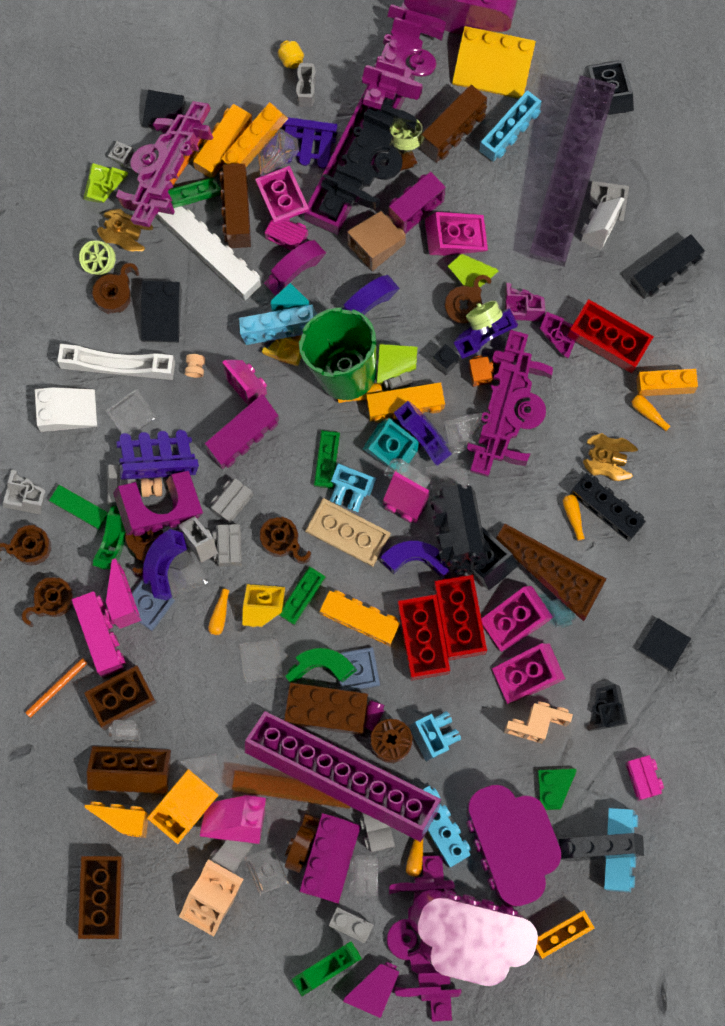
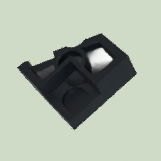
M148 90L142 127L148 128V125L153 124L157 118L175 120L178 114L183 115L185 106L184 96Z
M613 684L597 688L596 702L591 710L593 714L590 725L588 724L587 726L588 731L628 724L620 686Z

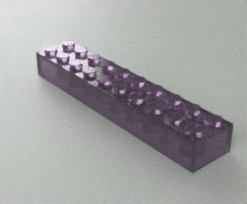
M580 75L529 258L565 267L616 84Z

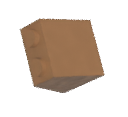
M382 211L348 231V246L371 271H374L404 246L406 242L404 231L401 228H397L393 224L392 218L387 214L384 215Z

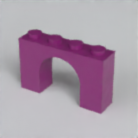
M189 471L171 474L166 480L173 502L172 511L167 514H156L145 507L136 482L121 485L115 489L113 495L127 535L134 534V536H140L145 531L152 530V532H157L167 526L174 528L194 516L198 519L203 514Z

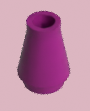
M370 700L369 705L366 706L364 728L374 730L385 712V705Z

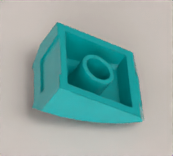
M387 418L377 425L365 443L363 450L399 473L406 469L417 453L419 441L390 418Z

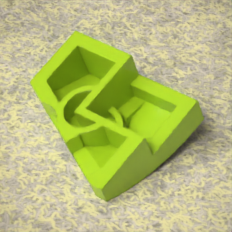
M92 163L83 200L104 203L120 182L128 175V172Z
M464 254L459 255L448 265L461 283L468 287H473V281L477 276L487 275L491 279L499 272L496 268ZM481 279L479 281V287L486 283L485 280Z
M380 344L377 383L381 384L384 380L392 377L396 378L402 373L416 370L418 347Z

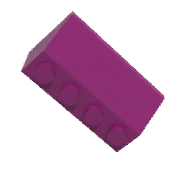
M263 394L205 443L207 454L222 470L225 467H231L240 454H246L250 449L249 446L254 442L258 443L261 441L264 433L268 430L272 431L277 427L279 416Z
M322 813L300 893L339 904L360 825Z

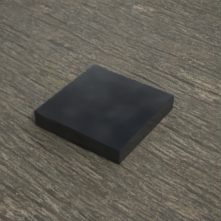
M657 618L637 651L671 672L691 638Z

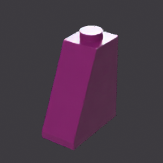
M386 962L385 965L380 964L344 998L343 1002L381 1018L399 975V971L396 970L397 966Z

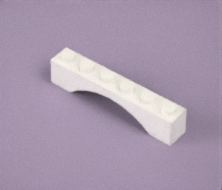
M60 344L58 355L60 368L68 370L173 380L175 368L173 355L165 354L121 355L100 352L76 345Z

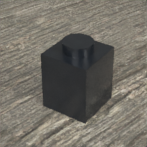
M444 344L432 357V365L446 376L458 363L459 355Z

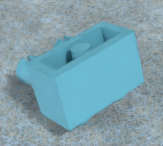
M338 464L331 482L335 483L336 487L330 501L341 505L346 490L351 489L353 495L347 508L359 512L364 496H370L377 478L343 464Z
M447 711L436 717L430 714L408 726L425 761L450 750L449 745L461 740L460 735L452 737L459 733L456 729L442 735L439 729L452 723L451 717L444 720V718L450 715Z

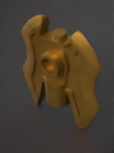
M121 209L109 210L104 213V217L109 218V220L104 222L106 228L98 227L97 231L105 243L120 245L127 251H144L145 247L137 242L141 234L140 229L153 230L152 225L145 227L133 224L131 221L132 215L126 214Z
M603 433L594 435L587 440V444L594 447L588 452L591 461L584 459L583 464L592 475L608 476L613 481H622L633 477L631 473L618 466L624 467L627 460V455L619 452H637L638 448L624 438L613 439Z

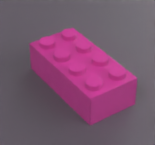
M94 591L72 599L97 673L102 678L125 670L123 666L126 664L123 653L117 650V646H120L117 636L110 630L113 628L112 622L108 620L107 615L104 613V610L107 609L104 600L100 595L97 596Z

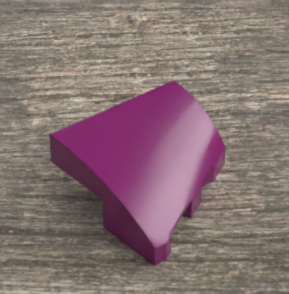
M506 283L505 308L506 310L510 308L515 320L543 321L546 312L544 297L531 294L525 289L521 292L512 288L511 283Z
M546 312L539 330L568 359L575 343L574 340L567 337L573 324L563 321L564 318Z

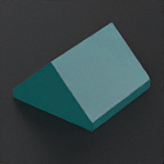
M291 283L271 300L272 312L309 305V300Z

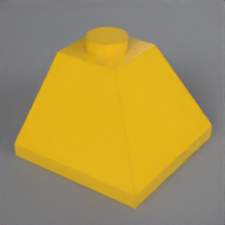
M247 584L243 603L242 625L262 627L279 615L283 608L285 587Z

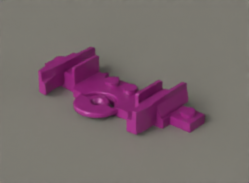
M404 2L401 7L390 5L387 17L394 19L391 34L384 36L383 44L385 48L382 55L377 57L374 67L366 65L364 68L362 83L369 85L363 100L364 105L381 109L385 97L394 99L396 94L415 100L420 98L423 84L410 78L412 75L423 77L432 74L437 64L435 57L430 52L421 49L423 41L419 38L420 33L430 35L442 41L446 25L445 21L411 11L405 6ZM408 58H410V59H409V64H410V66H411L412 68H414L415 71H414V70H411V69L406 65V60H407Z
M193 101L186 115L178 114L175 120L157 118L153 125L156 131H161L165 134L160 135L155 144L142 146L133 154L131 167L139 175L137 180L140 183L136 194L125 193L119 189L116 194L123 208L135 211L131 218L133 224L150 227L158 212L174 215L175 211L171 203L172 198L168 193L173 184L169 180L173 178L178 179L177 173L184 161L183 155L189 156L193 151H198L199 147L197 144L200 138L213 139L210 127L203 125L211 109L208 103ZM155 150L159 152L158 158L157 155L154 153Z
M510 330L505 351L494 352L492 363L500 365V368L493 379L498 380L500 384L498 386L491 385L490 389L493 393L488 407L489 413H482L480 419L482 423L487 424L483 425L479 443L488 445L487 448L470 443L467 446L468 451L475 453L470 470L472 473L489 477L493 460L501 462L504 460L521 466H526L531 453H519L507 450L510 440L517 437L520 428L526 430L534 429L543 422L546 416V406L543 400L538 395L530 393L532 382L528 379V374L546 376L551 379L553 367L541 362L531 361L532 354L524 352L528 334ZM530 398V402L525 401L518 406L517 413L524 420L523 423L515 415L514 406L520 399ZM529 407L531 412H524V408Z
M442 856L423 857V877H415L414 883L406 882L390 885L389 895L397 892L414 891V903L415 899L424 891L439 890L444 892V889L454 891L455 885L451 880L444 881ZM412 905L408 908V919L397 921L389 929L387 945L391 953L397 958L410 960L411 970L418 975L419 987L402 988L394 986L395 995L401 997L421 995V1001H431L432 1022L452 1021L451 997H459L461 989L441 990L440 985L450 984V977L438 973L426 959L423 953L422 939L419 948L415 952L408 954V950L412 949L417 943L416 934L412 930L406 929V925L411 926L410 914ZM404 936H410L411 941L409 943H404Z

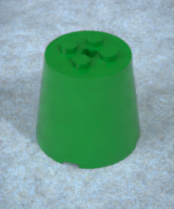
M342 308L328 309L314 316L303 328V334L299 341V350L303 361L325 392L331 397L339 400H353L363 396L371 389L376 378V334L372 323L362 313L356 310H342Z

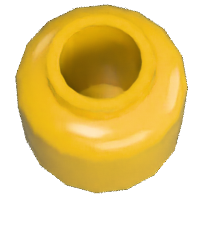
M286 40L280 44L277 53L285 67L294 69L300 63H303L304 53L296 41Z

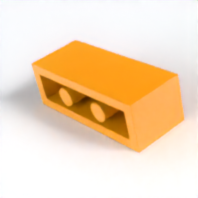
M696 369L639 372L636 378L638 395L642 396L692 394L698 388Z
M585 910L578 912L538 936L535 951L540 959L545 958L594 929Z

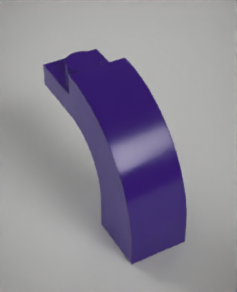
M389 275L381 276L356 292L344 304L345 307L342 310H356L365 315L376 305L389 301L400 288Z
M510 308L502 312V317L491 324L492 327L489 328L487 326L479 330H473L470 327L456 338L454 345L462 359L479 352L485 343L518 326Z
M407 401L394 412L402 426L409 430L421 443L434 464L438 466L452 455L441 434L410 401Z
M169 529L153 542L147 552L143 567V580L145 584L151 585L154 598L166 601L172 598L168 581V569L172 560L187 550L182 532Z
M421 541L399 543L391 547L380 557V562L393 574L410 561H421L427 564L442 579L449 573L445 561L437 559L440 556L439 550Z

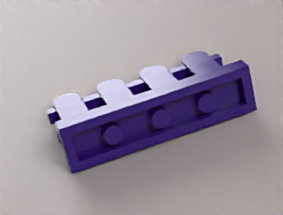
M288 117V120L281 126L285 131L278 130L260 151L263 152V157L266 161H272L275 154H280L285 164L290 163L294 156L299 157L302 166H308L311 159H316L318 166L321 169H325L332 157L330 156L331 144L336 142V138H333V135L337 136L338 126L334 123ZM277 136H284L282 149L276 148ZM295 138L302 139L300 152L294 151ZM313 141H320L319 154L312 153Z
M178 430L175 438H169L168 433L165 431H160L156 439H150V435L146 432H141L138 440H131V436L127 433L121 434L119 441H116V448L121 449L122 458L119 459V465H122L119 473L120 480L170 477L171 474L189 471L190 475H196L199 464L198 459H195V454H191L189 443H192V438L188 437L184 430ZM158 445L160 456H153L152 446ZM171 445H177L178 455H172ZM133 447H139L141 457L134 456Z

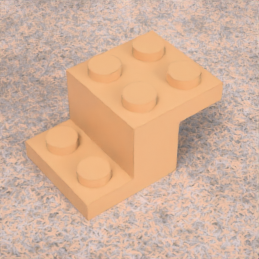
M544 702L534 703L530 709L527 724L524 725L523 721L513 719L507 722L504 733L542 744L546 739L550 722L567 727L571 722L573 714L568 713L569 710L557 707V710L549 708L550 705Z
M208 859L199 879L189 892L179 917L214 937L224 916L233 904L244 879Z

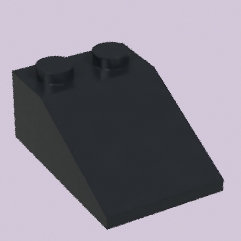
M624 60L588 66L598 117L634 111L633 91Z
M142 281V342L179 343L182 296L180 282Z
M482 527L488 561L485 568L470 570V572L490 591L516 569L518 565L513 554Z

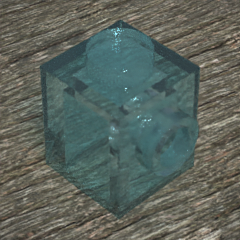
M560 599L549 602L547 607L553 616L552 619L555 627L561 626L565 628L573 624L572 621L575 620L576 614Z

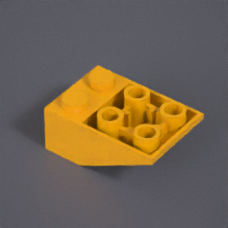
M188 769L153 809L147 819L178 844L219 794Z
M91 802L90 805H85L84 808L123 835L146 838L149 814L142 807L131 806L130 810H128L123 805L111 804L110 807H105V804L100 802Z

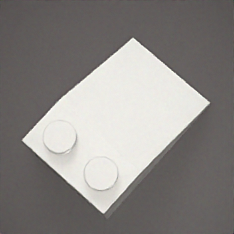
M620 197L600 203L597 209H592L589 215L591 221L589 224L585 223L580 233L583 235L582 242L600 251L602 250L618 219L624 198Z
M73 388L35 389L37 427L40 432L97 427L95 390Z

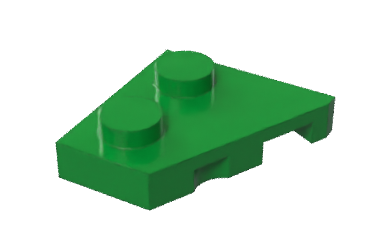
M576 769L538 770L539 798L545 810H560L577 772Z

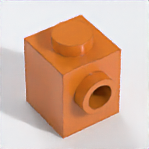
M475 356L472 360H469L468 367L473 387L491 384L494 367L493 363L489 362L488 357Z

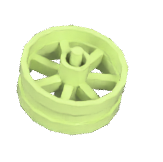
M417 120L415 133L394 123L391 130L393 136L392 145L400 150H413L421 145V134L423 133V127L419 120Z
M90 241L82 247L79 261L86 272L104 275L114 267L116 261L115 252L105 242ZM98 244H101V245L104 246V248H103L100 252H99V245H98ZM92 246H94L95 252L90 251ZM106 251L108 252V257L103 255ZM105 260H108L106 266H104L103 262H105ZM94 262L92 269H90L88 263ZM99 264L102 270L95 272L97 265Z
M490 301L482 305L481 303L477 304L478 307L470 311L466 318L471 323L470 325L473 330H479L487 326L489 328L492 327L491 324L499 320L503 313L496 301Z

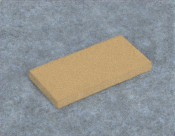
M324 498L305 530L311 536L371 567H374L391 535L390 532Z

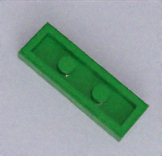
M214 177L169 189L168 193L172 198L173 208L219 196L221 195V189Z
M321 430L314 487L333 489L334 482H331L336 470L340 432Z
M58 485L49 500L50 503L98 530L108 514L105 510L61 485Z
M309 566L278 616L295 626L326 576Z

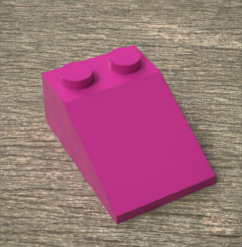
M290 166L255 179L259 194L274 224L309 211Z
M435 212L425 219L429 255L446 256L485 252L488 250L484 215Z
M224 360L222 362L226 380L248 406L261 394L264 396L267 394V384L261 377L259 379L254 374L255 370L249 363L246 365L243 360Z
M395 471L383 499L384 508L393 514L397 512L402 515L401 518L409 523L412 521L417 523L427 506L429 490Z
M115 558L111 563L106 597L108 608L105 609L108 620H111L113 625L116 624L121 629L142 620L124 569Z
M524 586L481 619L483 626L499 650L503 652L546 624L553 616L532 586Z
M541 643L492 668L507 704L565 680L551 645Z
M245 795L212 802L204 812L200 837L260 844L266 798Z

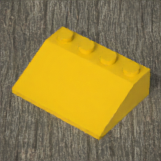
M465 26L452 85L468 88L472 84L480 91L520 99L525 93L536 41Z

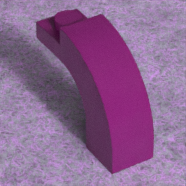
M315 240L301 244L276 264L271 270L272 274L264 284L276 296L302 271L316 266L325 256L326 252Z

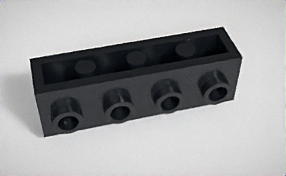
M586 473L570 492V495H574L582 505L628 542L632 540L646 522L640 512H634L629 508V504L625 500H619L609 487H603L599 483L598 478L592 474Z

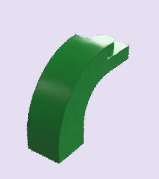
M112 505L107 514L104 537L93 559L92 566L104 570H111L113 559L116 558L119 561L126 539V531L117 506Z
M316 648L307 650L295 657L300 664L298 666L297 664L293 665L287 671L288 674L285 677L289 682L296 683L310 670L317 667H325L330 669L343 683L357 669L342 654L331 649Z
M350 941L291 980L302 997L362 958L352 941Z

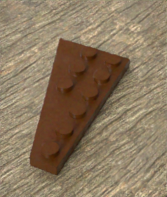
M504 524L496 539L513 554L519 563L584 622L606 578L515 528Z

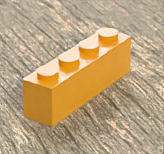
M269 102L221 159L226 164H245L247 167L288 120V117Z
M235 104L230 109L227 108L221 122H218L213 128V139H205L201 151L195 153L193 157L194 169L209 178L215 177L225 163L221 158L253 122L252 114Z
M441 382L367 394L366 402L370 421L380 423L387 418L398 420L394 412L407 401H410L422 413L430 412L434 414L441 412L445 408Z
M329 590L320 609V615L389 647L391 646L400 627V622H397L398 619L389 614L384 616L375 607L370 606L367 608L362 605L361 601L355 598L350 600L345 598V594L335 590L332 592Z

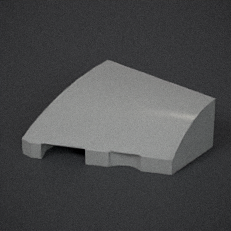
M592 181L589 200L599 205L600 203L620 197L624 198L618 220L624 221L629 186Z
M11 470L3 507L41 515L45 490L35 486L29 479L26 478L24 480L18 476L17 471Z

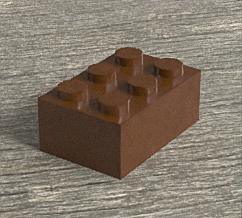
M138 666L84 692L103 730L157 703Z

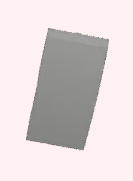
M117 141L108 157L134 172L131 167V158L135 151L132 147Z

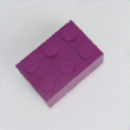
M429 172L427 175L423 174L413 187L409 186L406 188L400 198L393 199L389 204V216L392 218L393 224L397 228H401L405 234L444 202L446 187L432 172Z

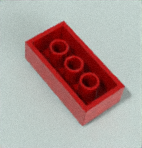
M590 299L587 300L567 335L570 339L631 374L654 338L653 335Z
M473 575L435 581L434 589L438 600L448 661L486 655L487 646Z
M437 595L398 601V611L411 681L450 674Z

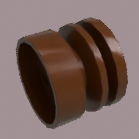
M386 719L375 726L371 734V748L373 754L380 761L394 764L408 756L412 746V734L404 722L397 719ZM388 736L397 738L394 745L387 743Z

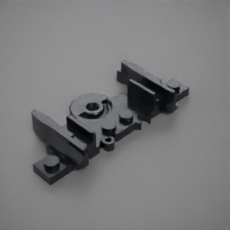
M396 94L394 99L385 97L381 109L373 108L377 111L367 109L363 115L362 128L359 126L354 128V136L356 138H354L347 154L342 156V161H345L347 164L345 166L337 165L334 177L323 174L321 187L328 190L319 208V213L336 220L343 204L351 207L356 202L364 207L375 210L380 204V199L362 191V189L369 187L375 178L388 180L395 177L402 168V156L395 147L391 146L393 141L391 130L394 123L407 128L415 133L417 127L416 117L392 107L398 94ZM376 154L378 155L375 158V166L379 170L378 173L371 166V160ZM381 161H386L387 165L382 166L380 163Z

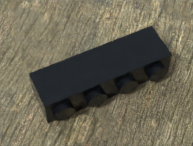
M690 234L633 275L631 284L644 299L648 296L653 297L660 291V287L670 285L674 281V277L685 274L689 270V266L699 264L703 260L702 256L705 250L693 235Z
M636 833L559 839L561 860L569 862L644 856L643 836Z

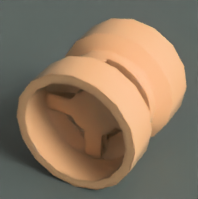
M198 354L187 355L186 363L188 365L185 368V375L193 378L203 377L204 369L202 367L205 364V357Z
M161 477L154 478L153 480L148 478L141 479L142 497H149L150 495L162 496Z

